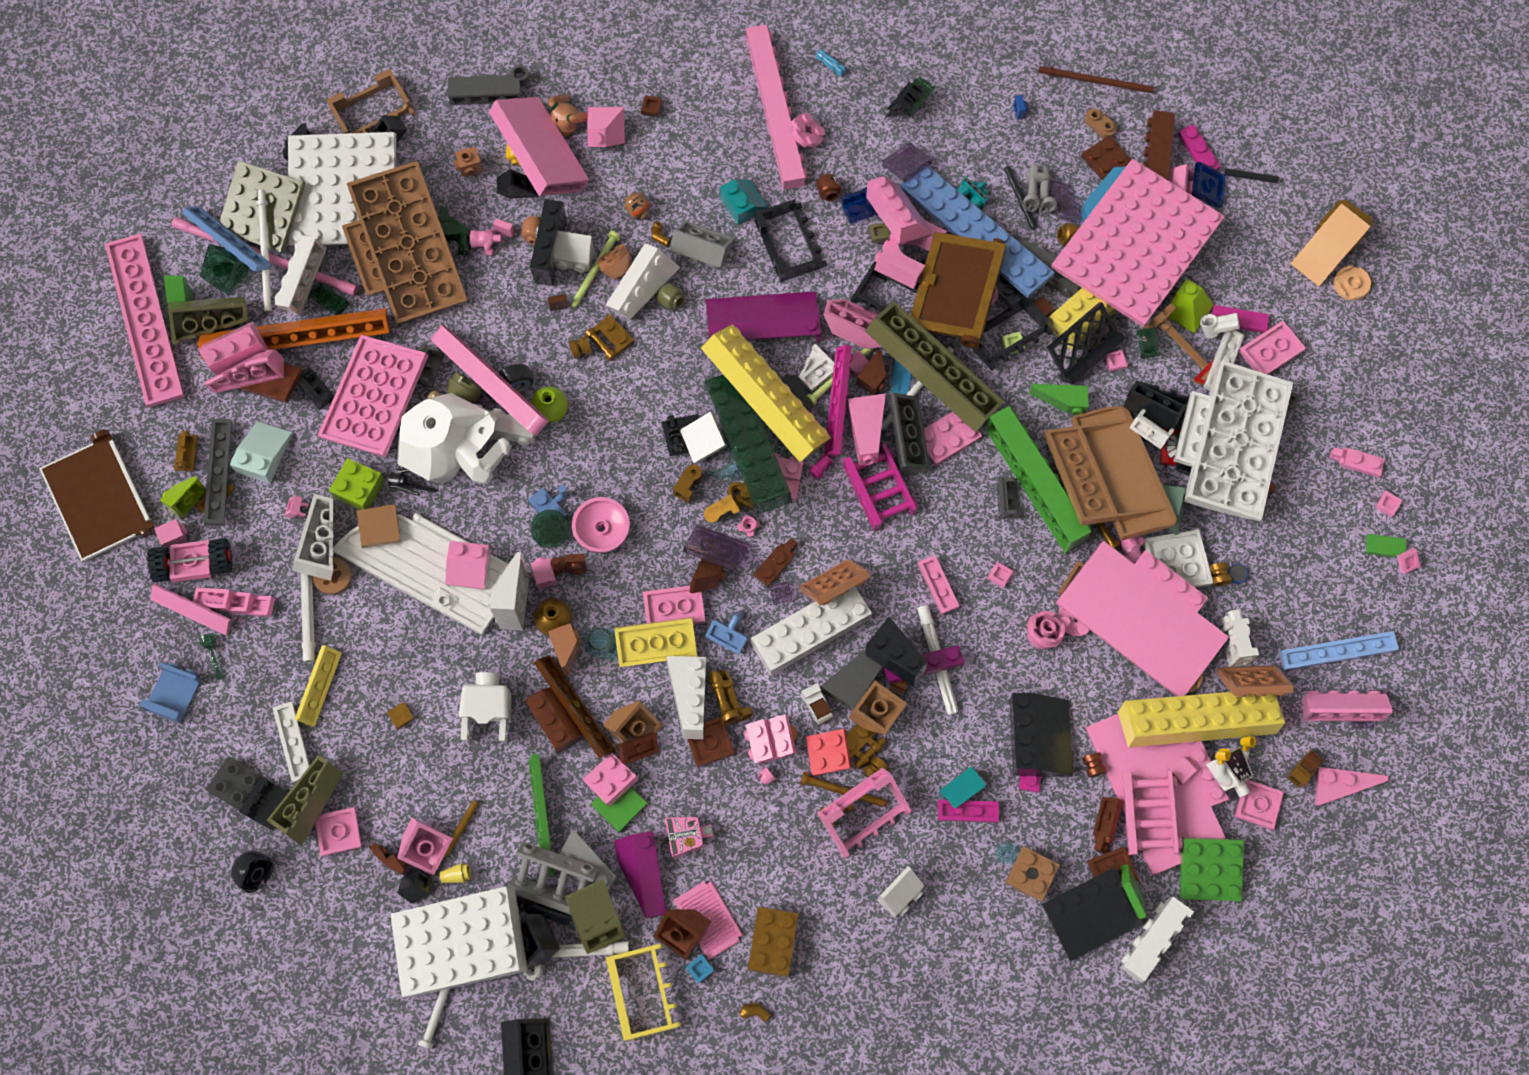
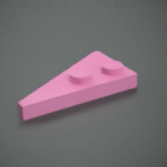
M1319 767L1316 774L1315 806H1320L1387 782L1388 776Z

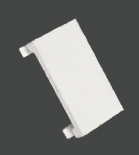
M1142 409L1129 428L1161 449L1174 429L1171 428L1167 433L1157 424L1144 417L1143 414L1146 410Z

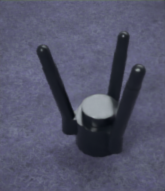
M395 469V472L389 474L388 485L392 489H398L416 496H420V493L406 487L437 492V489L408 483L407 476L403 474L412 472L408 469Z

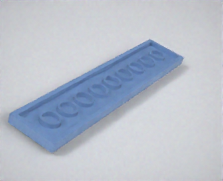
M924 164L900 184V188L908 197L953 235L993 241L994 238L1002 239L1004 241L1003 244H1006L1007 247L1000 275L1027 298H1030L1054 277L1055 272L928 165Z

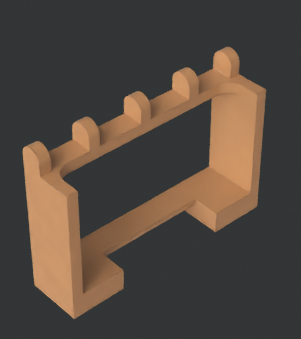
M391 69L374 76L375 85L349 98H345L344 94L340 92L326 99L329 109L344 134L367 133L375 127L380 119L353 132H348L338 111L391 85L395 87L405 106L388 115L401 116L407 112L411 116L415 115L407 96Z

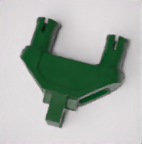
M440 207V217L438 219L446 241H458V254L464 256L465 252L466 256L469 255L471 231L453 218V216L449 217L448 207Z

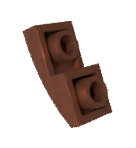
M374 843L369 847L373 854L387 867L405 876L408 874L405 870L408 866L404 861L399 860L394 854L387 858L390 854L384 845L380 847L377 843Z

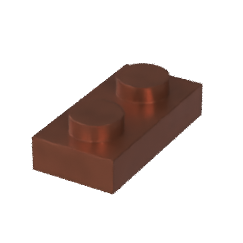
M654 732L618 744L621 763L624 765L659 752L657 735Z

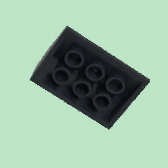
M1012 693L1009 700L1013 776L1073 777L1068 700L1035 693Z
M1115 867L1041 904L1070 961L1143 924L1126 894L1122 880Z

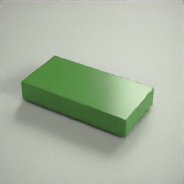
M1374 534L1366 535L1365 554L1397 558V555L1406 551V539Z

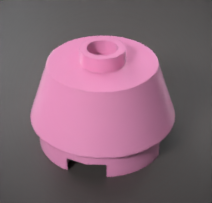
M1041 611L1030 617L1027 624V639L1035 648L1045 650L1055 647L1062 642L1065 634L1064 623L1061 624L1059 619L1055 617V613Z

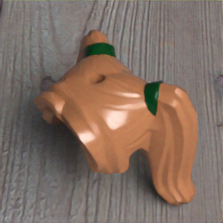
M568 94L553 96L548 101L552 109L551 118L562 136L572 134L577 129V123L588 121V112H579L577 108L568 104L570 101Z

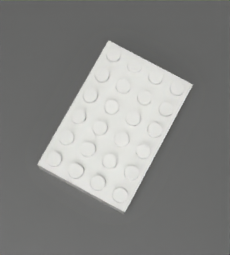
M501 887L391 914L402 997H417L528 971L515 888Z

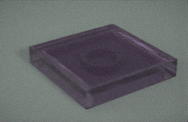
M910 142L882 160V165L904 183L932 164V159Z

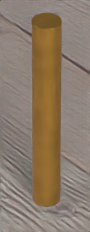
M472 800L451 836L453 840L445 856L448 857L478 808V802Z

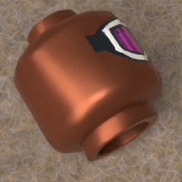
M823 174L816 182V188L821 199L834 201L839 197L841 185L836 175Z

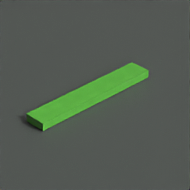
M532 754L528 759L538 843L539 847L551 851L539 754ZM550 867L547 877H551L554 874L553 868Z

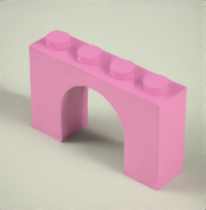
M925 221L932 234L899 244L891 233L890 240H886L882 247L883 251H879L874 261L877 263L874 270L914 289L922 276L925 265L904 255L899 247L912 244L929 251L934 233L946 234L947 231Z

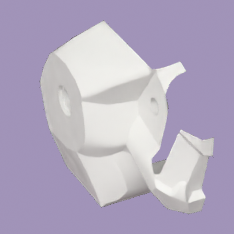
M448 393L424 400L402 416L398 439L397 463L429 481L440 484L451 481L457 475L460 467L473 481L488 484L494 477L492 474L493 470L504 455L509 454L512 445L502 438L495 443L482 459H478L476 453L492 435L496 419L500 417L453 393Z

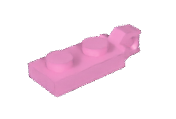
M1334 447L1329 457L1339 460V464L1344 468L1378 478L1381 476L1385 460L1381 457L1344 447L1342 449Z

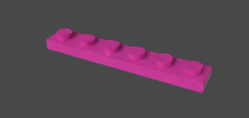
M849 345L836 348L827 423V433L831 438L825 443L824 455L829 458L839 456L842 450L841 441L844 432L843 423L846 414L845 405L848 396L847 387L850 378V362L852 360V346Z

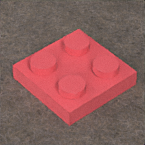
M845 729L806 737L812 776L852 769Z

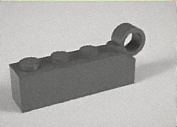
M516 65L512 68L511 74L474 75L471 77L455 76L448 78L450 104H493L498 99L522 98L521 86L529 82V71L524 65ZM518 73L525 74L522 78L515 77Z
M1023 239L1021 244L1053 270L1051 265L1057 257ZM1053 270L1055 272L1054 277L1045 284L1049 288H1055L1060 291L1065 297H1072L1081 288L1055 270Z

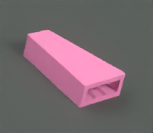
M885 394L848 399L847 410L859 465L878 463Z

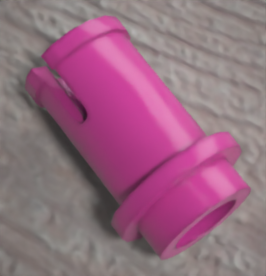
M822 455L820 460L810 467V475L815 479L821 478L823 476L822 473L832 464L831 459L826 455Z

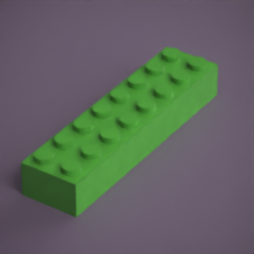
M1008 406L991 415L985 431L1064 553L1066 554L1084 544L1091 533L1090 525H1080L1066 489L1060 485L1058 475L1049 468L1048 460L1040 454L1037 443L1035 441L1032 442L1027 428L1019 422L1018 414Z

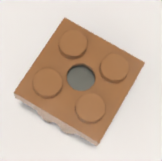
M1022 846L1005 883L1013 887L1017 892H1022L1025 896L1042 902L1060 865Z

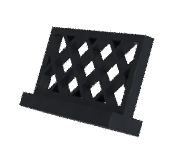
M1099 302L1046 348L1061 373L1059 375L1061 381L1073 384L1125 338L1122 333L1117 331L1104 304ZM1100 310V321H1095L1096 312ZM1088 321L1087 332H1081L1083 323ZM1094 323H1099L1097 334L1092 333ZM1104 324L1108 325L1110 332L1106 335H1102ZM1072 333H1076L1074 344L1068 343L1069 335ZM1081 334L1086 335L1084 345H1079ZM1091 335L1097 336L1095 345L1090 347ZM1059 344H1063L1061 355H1057L1054 350ZM1067 345L1073 346L1071 357L1065 356ZM1078 347L1084 348L1080 358H1076ZM1065 358L1070 359L1069 367L1066 370L1063 366Z

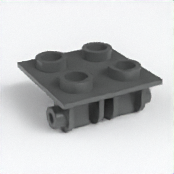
M228 755L205 790L240 811L262 776Z

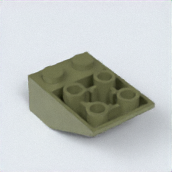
M603 879L565 896L578 938L586 954L625 937Z

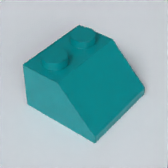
M733 179L719 187V197L738 225L754 217L755 212L769 208L750 179Z

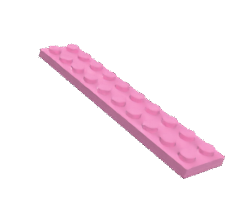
M142 234L105 243L146 406L150 408L185 397Z

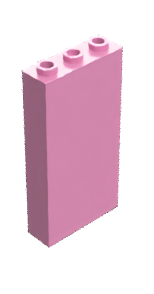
M539 97L498 99L493 103L489 114L539 196L581 192L584 189L589 178Z

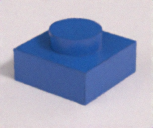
M1015 95L1013 107L1016 119H1024L1025 112L1028 111L1027 102L1024 101L1022 95Z

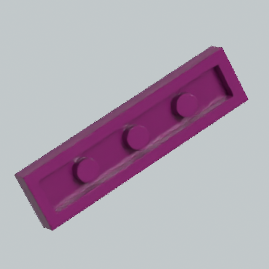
M959 645L921 654L927 662L924 675L960 667L965 663ZM884 668L889 684L904 681Z

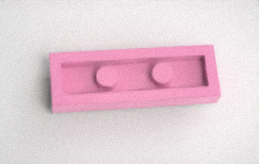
M936 555L919 561L917 565L940 614L943 615L958 609L957 599Z

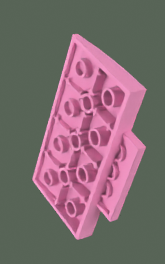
M1105 541L1099 544L1056 601L1058 606L1175 696L1186 695L1229 637L1198 613L1208 599L1207 596L1145 550L1135 564H1133Z
M1118 714L1086 727L1096 753L1101 752L1103 758L1101 762L1106 767V775L1116 797L1123 800L1122 810L1124 814L1123 773H1131V778H1135V780L1167 778L1168 769L1184 756L1197 771L1184 784L1177 780V788H1174L1178 837L1226 839L1211 807L1225 802L1229 798L1206 765L1211 760L1202 741L1128 748ZM1168 786L1136 788V790H1133V798H1137V800L1168 799ZM1138 808V810H1134V815L1139 820L1170 819V808ZM1171 827L1139 828V830H1136V839H1172ZM1173 847L1141 849L1152 876L1181 864V849H1179L1178 854H1173Z

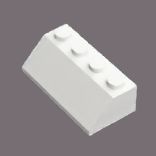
M301 236L300 240L296 242L295 253L288 262V271L283 276L281 289L275 296L274 305L300 316L327 249L316 238Z

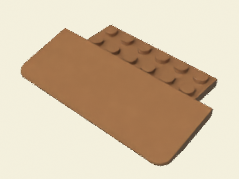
M1123 406L1097 409L1073 416L1071 419L1073 427L1045 430L1044 437L1081 526L1113 521L1122 541L1167 529L1175 525L1177 521L1176 515L1141 436L1129 428L1133 423V418L1128 409Z

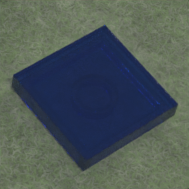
M1200 161L1195 163L1192 196L1216 208L1223 207L1226 175Z

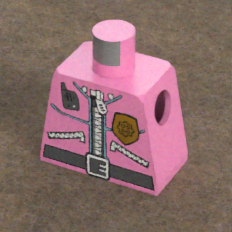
M698 817L665 818L672 859L702 849V838L713 836L712 825L699 827Z

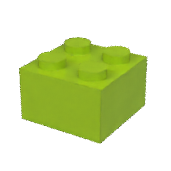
M347 458L331 485L329 492L333 498L359 510L369 509L385 480L380 472Z

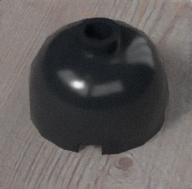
M259 851L244 852L235 859L232 865L231 877L233 882L246 893L258 891L259 888L257 887L264 879V883H266L272 874L273 863L270 862L271 858Z

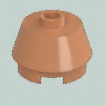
M624 244L615 246V250L608 254L605 253L598 259L599 270L612 280L624 277L633 263L630 249H627Z

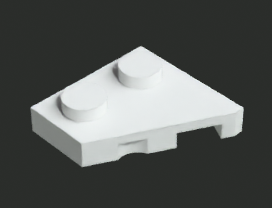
M814 344L799 379L812 393L833 376L834 362Z

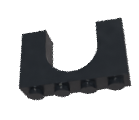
M549 199L544 201L530 263V270L536 284L553 286L556 274L554 263L556 238L558 231L565 232L567 224L564 204L561 201Z

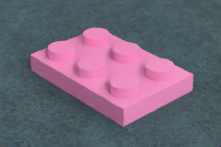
M1281 321L1241 347L1238 352L1253 370L1269 375L1304 352L1306 347L1287 324Z
M953 411L924 428L928 457L935 466L982 438L979 430L975 433Z
M690 586L643 592L646 622L652 623L692 617L693 625L706 623L702 592L689 593Z

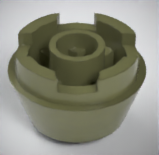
M455 372L449 378L447 394L453 393L474 404L482 397L481 394L484 389L468 379V377Z

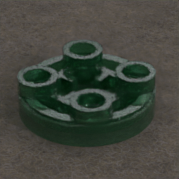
M554 509L541 511L535 516L531 524L532 537L541 547L555 548L563 544L570 531L566 516Z

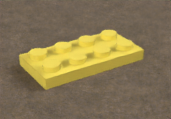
M692 617L614 628L619 667L667 661V656L697 657Z

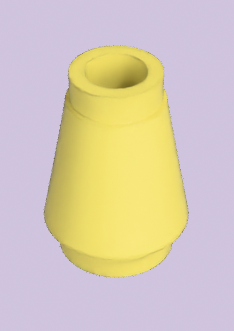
M460 863L440 871L442 883H466L467 880L472 878L471 868L468 863Z

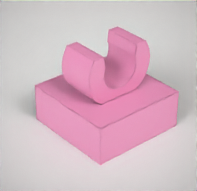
M294 495L289 498L284 516L291 519L295 516L303 518L306 514L300 512V507L307 508L308 504L301 502L302 497Z

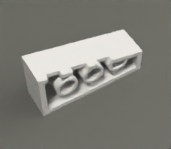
M667 656V668L683 739H703L706 657Z

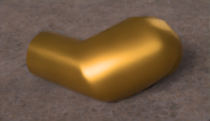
M659 221L654 222L651 226L653 240L668 247L671 239L663 235L662 223Z
M759 1003L744 1004L739 1011L743 1019L757 1015L764 1022L772 1015Z

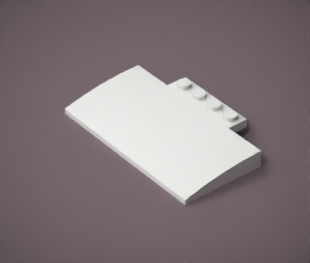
M1221 360L1216 366L1209 396L1195 391L1190 393L1174 457L1175 462L1192 467L1183 502L1256 521L1262 520L1293 382Z

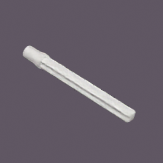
M300 573L303 662L314 663L316 642L314 640L313 580L311 575Z
M929 606L918 607L920 624L924 630L929 651L940 650L934 628L935 623ZM947 670L936 672L947 714H956L958 708Z
M629 941L613 942L589 954H586L582 944L559 945L560 950L551 958L595 955L613 956L614 954L629 952Z

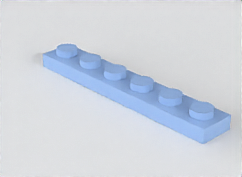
M1394 631L1286 649L1281 650L1279 653L1284 671L1396 652L1399 650Z

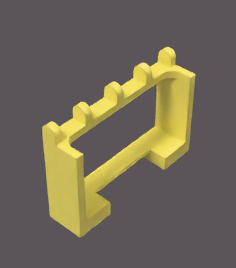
M663 944L606 957L625 1042L681 1027L680 1022L672 1024L669 1010L677 1008L676 1003L668 1005L664 990L672 987V984H663L660 968L667 967V962L658 964L656 950L662 949ZM651 952L668 1025L632 1034L616 961Z

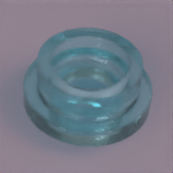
M1003 843L997 847L995 855L999 862L1009 864L1015 859L1016 851L1012 845ZM1003 850H1006V851L1009 852V856H1008V857H1003V855H1002V851H1003Z

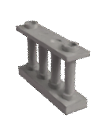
M523 841L515 854L523 857L519 875L514 874L507 887L515 888L517 896L570 914L565 899L568 893L564 892L569 874L580 878L577 889L580 890L587 886L588 881H594L600 868ZM530 861L542 864L538 882L526 879ZM550 867L561 871L557 889L545 885Z

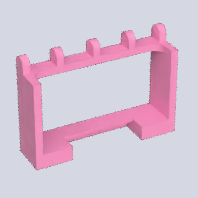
M882 767L817 814L841 855L847 858L850 856L848 853L849 848L855 844L861 848L863 846L861 843L863 838L871 833L875 837L878 836L877 829L888 821L893 825L895 824L893 817L900 812H904L907 815L912 810L892 775ZM888 784L899 805L843 844L831 823L844 815L843 809L873 788L878 791Z

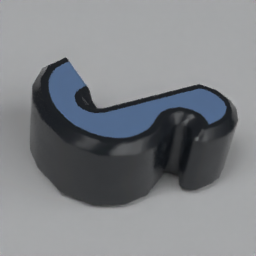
M524 364L508 365L499 373L513 388L519 384L531 387L534 383L529 367Z

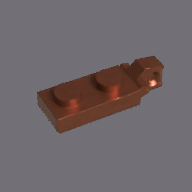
M791 538L785 545L781 543L754 572L753 576L769 587L793 559L795 553L792 551L797 546V542Z
M1102 797L1093 831L1094 841H1096L1094 850L1099 853L1106 854L1114 839L1123 800L1119 798Z

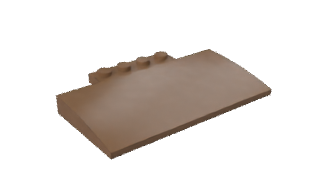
M418 161L346 183L359 220L342 225L367 297L385 291L397 326L468 301Z

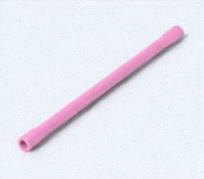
M178 217L173 219L172 227L216 242L209 234L203 232L199 226ZM250 246L261 255L260 249ZM269 253V262L271 264L288 270L289 260ZM317 272L315 277L316 281L353 296L358 291L357 285L321 272Z

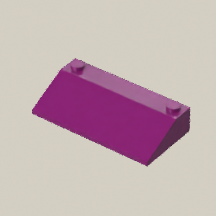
M815 291L706 299L709 339L713 334L733 324L740 330L746 340L815 335L816 343H820L821 330Z

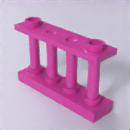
M885 443L881 444L878 462L885 460L889 468L888 470L864 479L860 478L858 472L860 469L870 465H859L858 462H853L851 457L843 459L842 465L873 531L881 529L883 519L909 509L911 516L915 515L918 507L916 499L910 496L894 463V455L891 448H887ZM893 476L897 486L875 495H868L867 486ZM901 493L905 501L904 503L882 512L876 511L874 507L875 502Z

